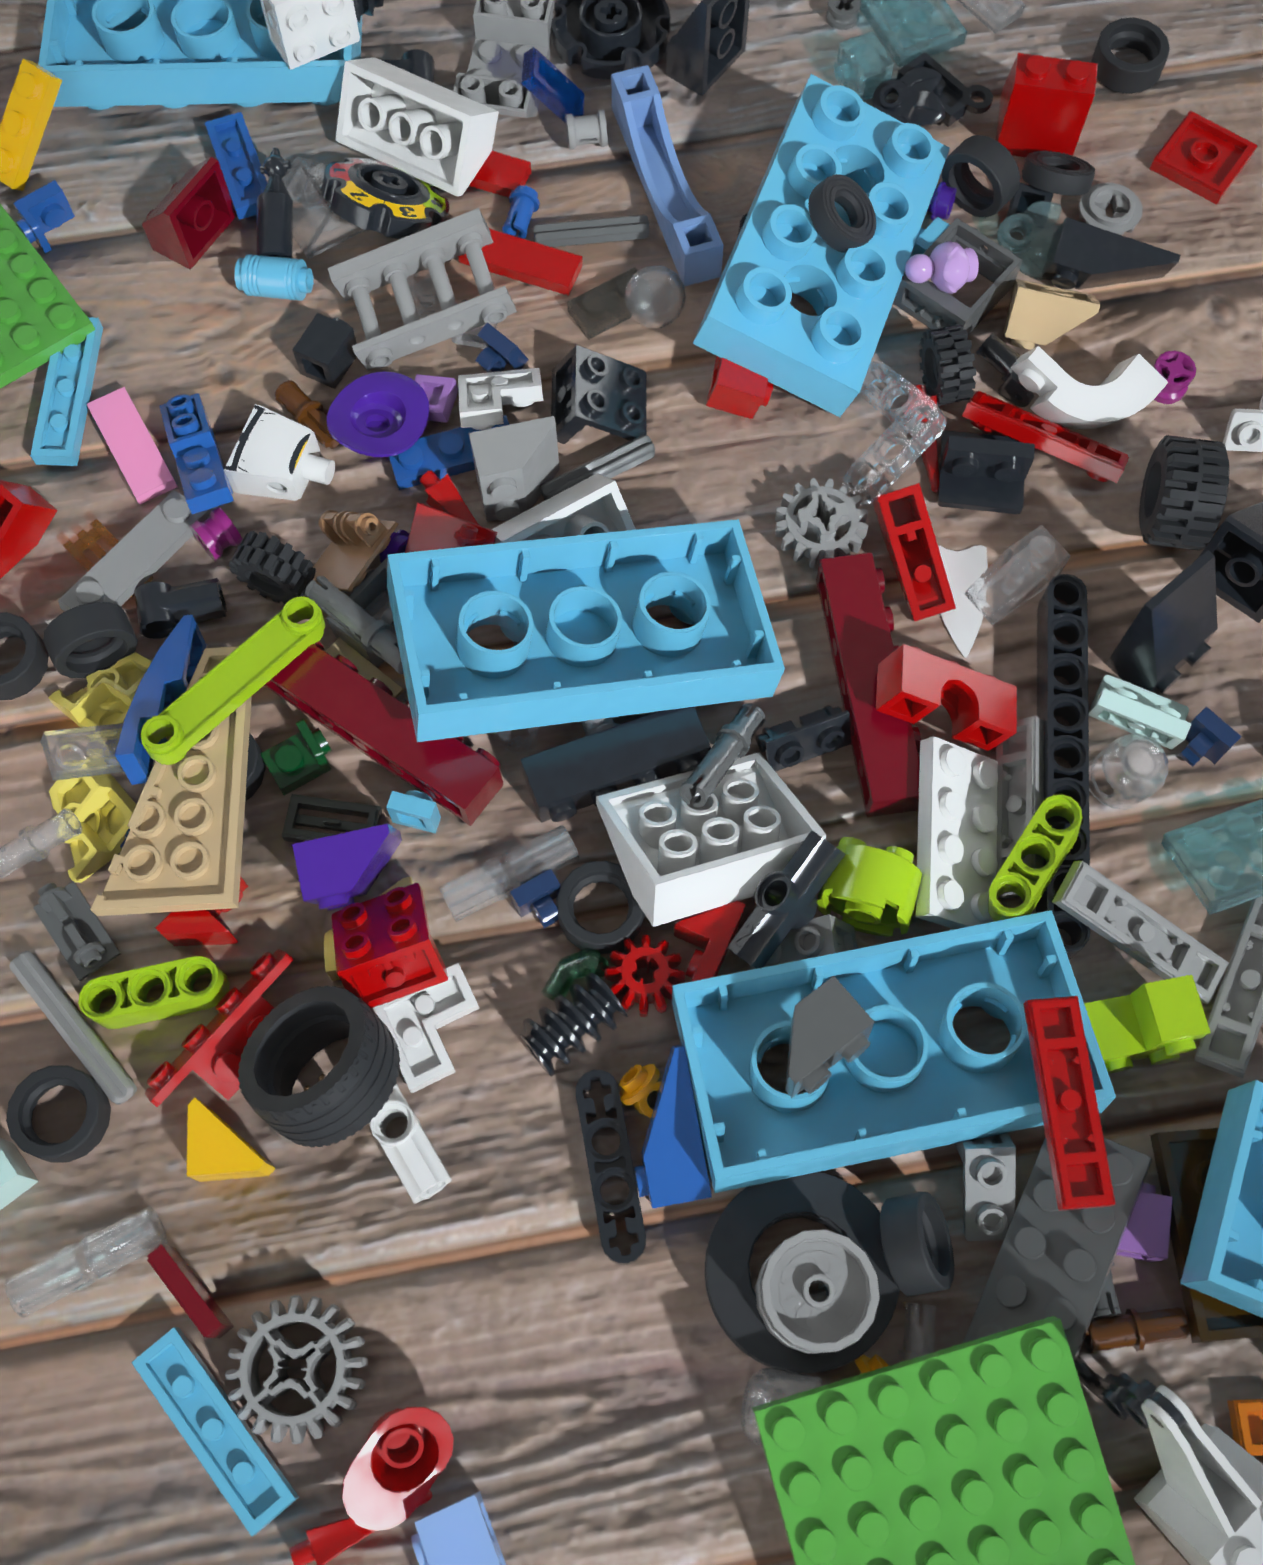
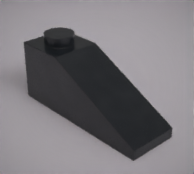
M1066 217L1053 234L1041 278L1052 281V284L1058 288H1074L1077 290L1163 278L1179 262L1181 255Z

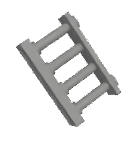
M479 208L328 268L332 283L345 301L354 299L366 341L355 344L352 348L354 354L367 371L373 368L387 367L398 358L483 326L487 322L489 324L499 323L508 315L517 312L506 286L495 289L482 248L494 242ZM466 254L480 296L457 304L444 263ZM429 269L442 311L419 319L406 279L410 275ZM391 284L404 326L382 334L369 293L372 290Z

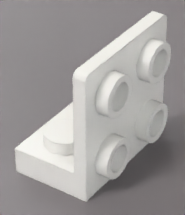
M260 0L270 39L290 70L360 40L353 0Z

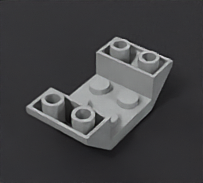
M476 0L473 12L476 39L467 74H457L453 92L499 111L498 114L524 118L536 117L550 59L554 0Z

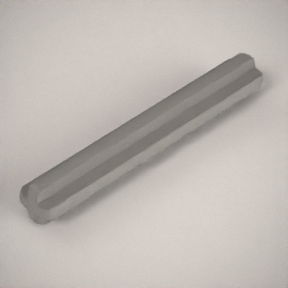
M24 951L10 962L11 971L110 1101L120 1105L131 1098L137 1091L136 1085L36 955L30 951Z

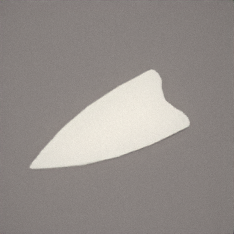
M977 545L957 552L938 546L956 609L940 614L954 643L963 657L966 658L980 629L986 605L988 584L987 548Z

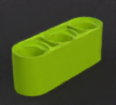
M1053 795L1046 798L1035 812L989 888L988 912L994 921L1030 915L1077 840L1082 821V809L1073 798L1065 795ZM1053 816H1061L1067 819L1071 825L1066 829L1058 830L1048 825L1046 820ZM1029 854H1037L1042 856L1047 864L1042 868L1033 869L1025 865L1022 859ZM1012 892L1019 895L1023 903L1016 908H1007L1000 904L997 898L1003 893Z
M193 956L92 979L83 986L79 994L78 1003L81 1011L100 1026L107 1029H120L216 1007L223 996L229 992L230 983L227 976L209 958ZM212 973L210 985L203 991L194 992L196 979L203 974ZM157 984H164L162 996L154 1002L147 1003L149 990ZM116 994L114 1006L109 1011L100 1013L99 1009L102 1000L108 995Z

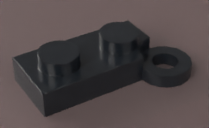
M926 52L897 72V80H900L908 71L915 68H930L941 74V81L933 93L940 99L944 107L946 118L941 122L947 127L962 118L966 110L974 114H983L991 108L993 94L990 89L982 85L966 87ZM977 96L982 98L984 101L975 102L971 98Z

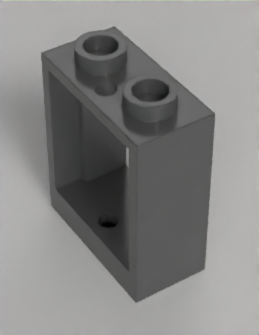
M956 218L923 254L930 257L936 246L949 241L959 243L962 248H972L978 257V273L993 282V284L970 308L950 294L940 291L929 279L924 283H913L904 273L895 296L894 305L930 329L962 325L963 330L966 329L969 335L1014 286L1022 259L1014 255L1009 249L1003 248L983 235L978 229Z

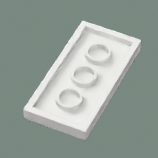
M935 736L920 741L917 867L922 872V879L916 900V917L952 929L995 922L988 912L989 888L996 876L998 866V761Z

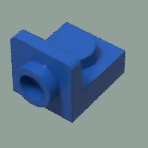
M55 180L13 203L21 217L20 220L16 221V225L29 242L33 243L36 241L45 254L51 251L52 248L44 234L75 217L63 190Z

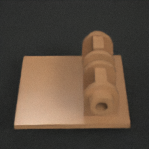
M325 511L319 518V527L332 542L313 566V568H316V575L313 580L322 587L317 582L316 577L324 576L340 591L351 592L353 588L357 587L364 580L366 569L376 555L384 551L389 545L390 536L398 526V523L396 521L378 520L371 513L359 514L349 511Z

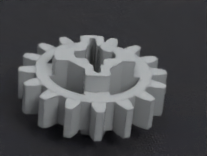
M812 478L808 489H805L799 483L795 484L793 496L785 493L782 496L781 507H777L775 536L783 537L781 549L787 551L793 548L795 550L793 558L795 562H798L804 556L809 558L810 568L815 567L817 560L848 556L850 551L858 553L861 548L862 539L866 537L868 525L865 523L868 511L867 509H859L862 498L860 495L849 498L847 496L849 486L846 484L839 490L834 489L833 479H828L825 486H819L817 480Z

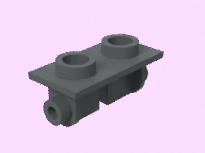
M74 881L65 887H57L55 883H48L39 889L38 894L40 898L38 904L33 909L79 981H82L121 955L98 917L90 910L91 906Z

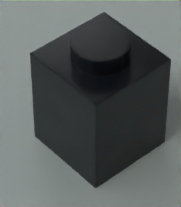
M317 313L292 349L300 374L336 389L357 357L352 348L353 345L357 344L353 328L345 321L338 318L331 319Z

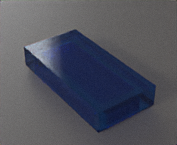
M533 47L526 51L523 55L521 84L563 122L566 123L565 114H572L573 117L583 116L585 93L537 49Z

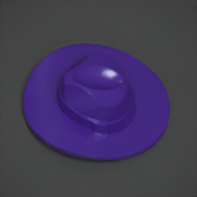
M388 371L370 373L352 381L336 396L327 413V429L329 434L338 443L359 454L371 457L395 456L411 448L423 434L429 418L428 397L424 389L416 381L403 374Z

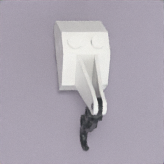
M1078 1353L1074 1364L1080 1381L1121 1420L1125 1421L1130 1416L1143 1428L1148 1429L1149 1427L1162 1469L1135 1496L1134 1500L1190 1565H1263V1464L1219 1428L1205 1423L1200 1427L1186 1404L1167 1387L1160 1385L1157 1388L1146 1379H1143L1138 1384L1123 1372L1119 1376L1108 1373L1103 1378L1093 1371L1080 1358Z

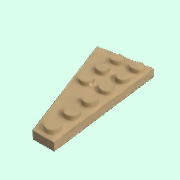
M239 646L205 648L187 690ZM252 696L187 751L182 760L171 765H164L155 761L127 825L130 831L119 855H114L108 868L111 875L102 896L97 894L90 909L95 915L109 916L238 908ZM172 736L166 737L168 741L172 738Z

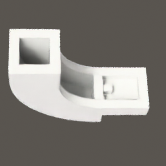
M1039 346L1021 355L1011 367L1019 376L1020 383L1027 390L1039 395V398L1030 407L1033 412L1041 418L1075 430L1096 429L1137 413L1152 402L1168 383L1140 354L1118 363L1100 386H1090L1076 381Z

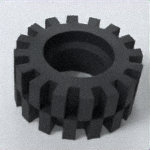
M952 325L926 330L922 334L923 338L920 340L922 349H919V356L922 358L920 370H923L922 382L926 384L927 396L937 395V406L969 400L973 396V389L976 386L973 376H976V368L973 367L975 355L974 353L971 354L972 343L971 340H967L968 333L966 329L963 330L962 325Z
M250 531L249 534L246 533L229 562L230 571L237 575L236 578L240 582H246V587L252 591L256 589L260 592L259 595L264 598L269 596L276 603L282 601L286 604L293 598L303 597L306 587L316 575V568L312 567L313 563L310 560L304 559L305 555L301 551L295 552L292 550L293 546L286 542L284 545L280 543V538L273 535L269 538L264 532L257 534L255 531Z

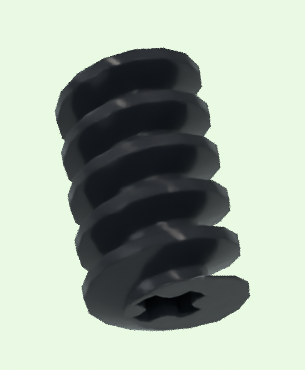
M589 972L585 976L588 991L578 984L570 986L573 1002L562 995L555 997L554 1002L557 1014L547 1007L540 1008L539 1015L542 1025H539L530 1018L523 1021L526 1036L521 1035L533 1056L551 1077L555 1075L552 1063L554 1057L568 1065L571 1063L567 1050L570 1045L584 1053L587 1051L583 1040L585 1034L599 1042L602 1040L598 1027L601 1022L615 1030L617 1024L614 1013L618 1011L625 1017H628L608 985L594 973Z

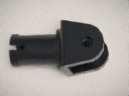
M992 332L975 353L982 356L1004 375L1001 378L1004 382L999 387L998 393L1014 405L1026 407L1034 398V393L1027 390L1020 383L1019 376L1011 369L1020 355L996 336L995 332Z

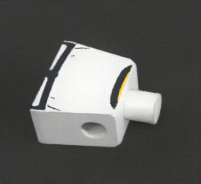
M255 404L224 471L235 493L296 501L302 497L309 480L329 485L334 476L335 462L320 457L321 451L315 433L310 428Z

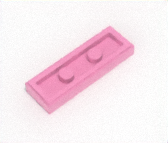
M125 387L87 403L139 505L178 487Z

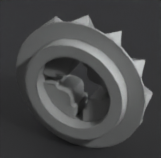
M1100 183L1092 186L1086 194L1082 195L1078 205L1080 208L1079 220L1122 235L1124 232L1132 233L1142 217V204L1138 196L1129 188L1116 183ZM1109 203L1113 204V217L1105 215V209L1108 208Z

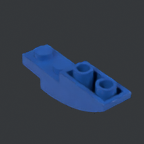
M199 393L190 396L186 394L177 395L169 399L167 403L159 405L168 442L176 460L185 499L192 515L234 501L231 484L224 471L225 466Z

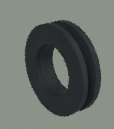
M822 1172L748 1186L735 1196L724 1209L714 1226L706 1249L704 1269L709 1303L719 1325L730 1340L754 1360L768 1367L792 1373H816L836 1369L852 1362L868 1351L878 1341L891 1321L900 1293V1289L890 1274L884 1256L880 1234L881 1213L878 1208L854 1186L835 1176ZM806 1218L822 1223L832 1232L848 1237L867 1254L877 1274L880 1299L874 1321L859 1341L836 1352L805 1354L784 1346L767 1330L757 1310V1298L751 1283L749 1263L756 1241L767 1228L781 1220Z

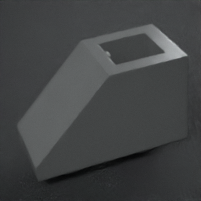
M835 976L823 983L794 1007L785 1091L791 1098L803 1089L808 1094L817 1090L831 1077L832 1073L828 1069L842 1058L847 1063L852 1062L871 1044L868 1038L874 1025L873 1019Z

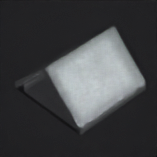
M297 156L291 165V169L288 170L283 178V182L293 200V238L307 259L367 230L359 228L338 216L330 209L331 202L322 198L321 187L327 164Z

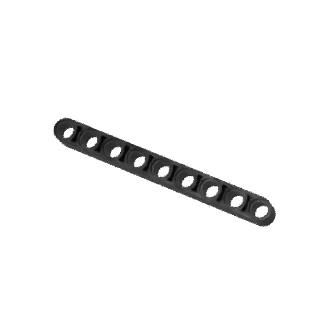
M1060 574L1050 581L1037 608V717L1044 721V800L1053 795H1065L1073 798L1082 809V821L1077 840L1071 848L1072 855H1067L1037 903L1036 913L1052 910L1057 927L1068 932L1072 945H1064L1070 960L1089 941L1091 930L1052 901L1057 894L1053 884H1062L1073 862L1083 861L1090 866L1087 589L1083 581L1075 575ZM1056 598L1065 600L1069 605L1061 604ZM1054 636L1063 637L1069 644L1060 643ZM1054 676L1064 677L1070 685L1061 684ZM1054 716L1064 717L1068 720L1070 726L1061 725ZM1058 756L1066 759L1071 768L1061 767L1054 760V757ZM1053 816L1046 820L1048 825L1058 830L1066 829L1071 825L1067 819L1061 816Z

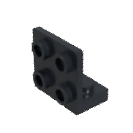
M576 345L552 369L551 416H554L556 422L557 442L566 444L578 431H582L586 425L628 440H633L641 435H647L646 372L640 368Z

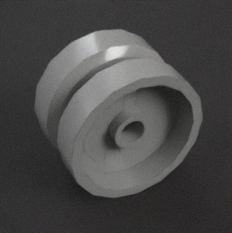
M828 1230L803 1231L783 1241L762 1264L756 1283L757 1310L767 1330L784 1346L805 1354L836 1352L859 1341L873 1323L880 1299L877 1274L867 1254L848 1237ZM819 1281L818 1289L826 1290V1299L816 1302L810 1297L809 1286L812 1282Z

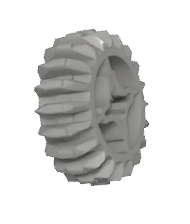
M293 1295L290 1297L288 1313L281 1301L274 1300L270 1302L269 1308L271 1320L264 1313L256 1311L251 1317L258 1330L253 1332L247 1328H240L237 1332L238 1337L247 1343L245 1349H229L228 1356L232 1359H239L241 1362L240 1369L227 1370L225 1378L227 1380H240L241 1387L232 1390L228 1394V1398L231 1402L247 1400L248 1403L237 1414L241 1421L253 1417L256 1413L258 1414L252 1428L254 1434H263L273 1423L271 1429L272 1442H282L289 1428L292 1443L301 1444L306 1436V1425L313 1438L319 1439L325 1436L323 1418L333 1427H339L343 1423L342 1416L336 1409L338 1404L348 1410L356 1408V1400L347 1395L346 1392L348 1387L352 1389L365 1388L366 1381L362 1378L352 1377L353 1368L367 1367L368 1359L364 1357L352 1358L351 1351L364 1345L365 1341L362 1336L346 1340L345 1335L353 1329L355 1322L352 1318H346L335 1325L334 1323L341 1310L335 1304H331L326 1308L321 1316L322 1299L319 1297H311L305 1312L301 1296ZM308 1323L321 1330L324 1335L317 1341H311L306 1346L298 1348L291 1340L285 1339L280 1331L291 1325ZM268 1344L270 1347L267 1350L273 1358L274 1368L270 1377L263 1383L264 1387L261 1388L259 1364L262 1353ZM333 1348L336 1356V1375L333 1385L327 1394L324 1391L326 1386L320 1378V1367L326 1357L330 1355L329 1351ZM291 1358H307V1368L302 1369L307 1371L303 1379L290 1378L286 1380L288 1378L287 1369H292V1367L288 1366ZM291 1389H295L304 1399L309 1398L315 1408L301 1415H291L278 1410L271 1402L277 1396H283Z

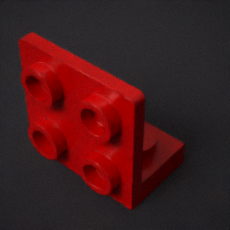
M419 883L397 887L381 896L361 903L347 905L342 910L336 911L331 915L337 974L345 989L364 1001L370 1008L449 980L446 966L430 934L423 891Z

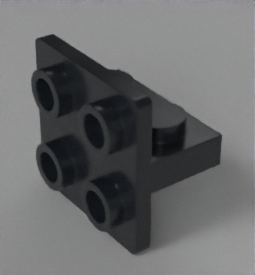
M944 431L941 437L937 504L941 507L1020 514L1024 505V481L1034 461L1035 444L1023 443L1007 436Z

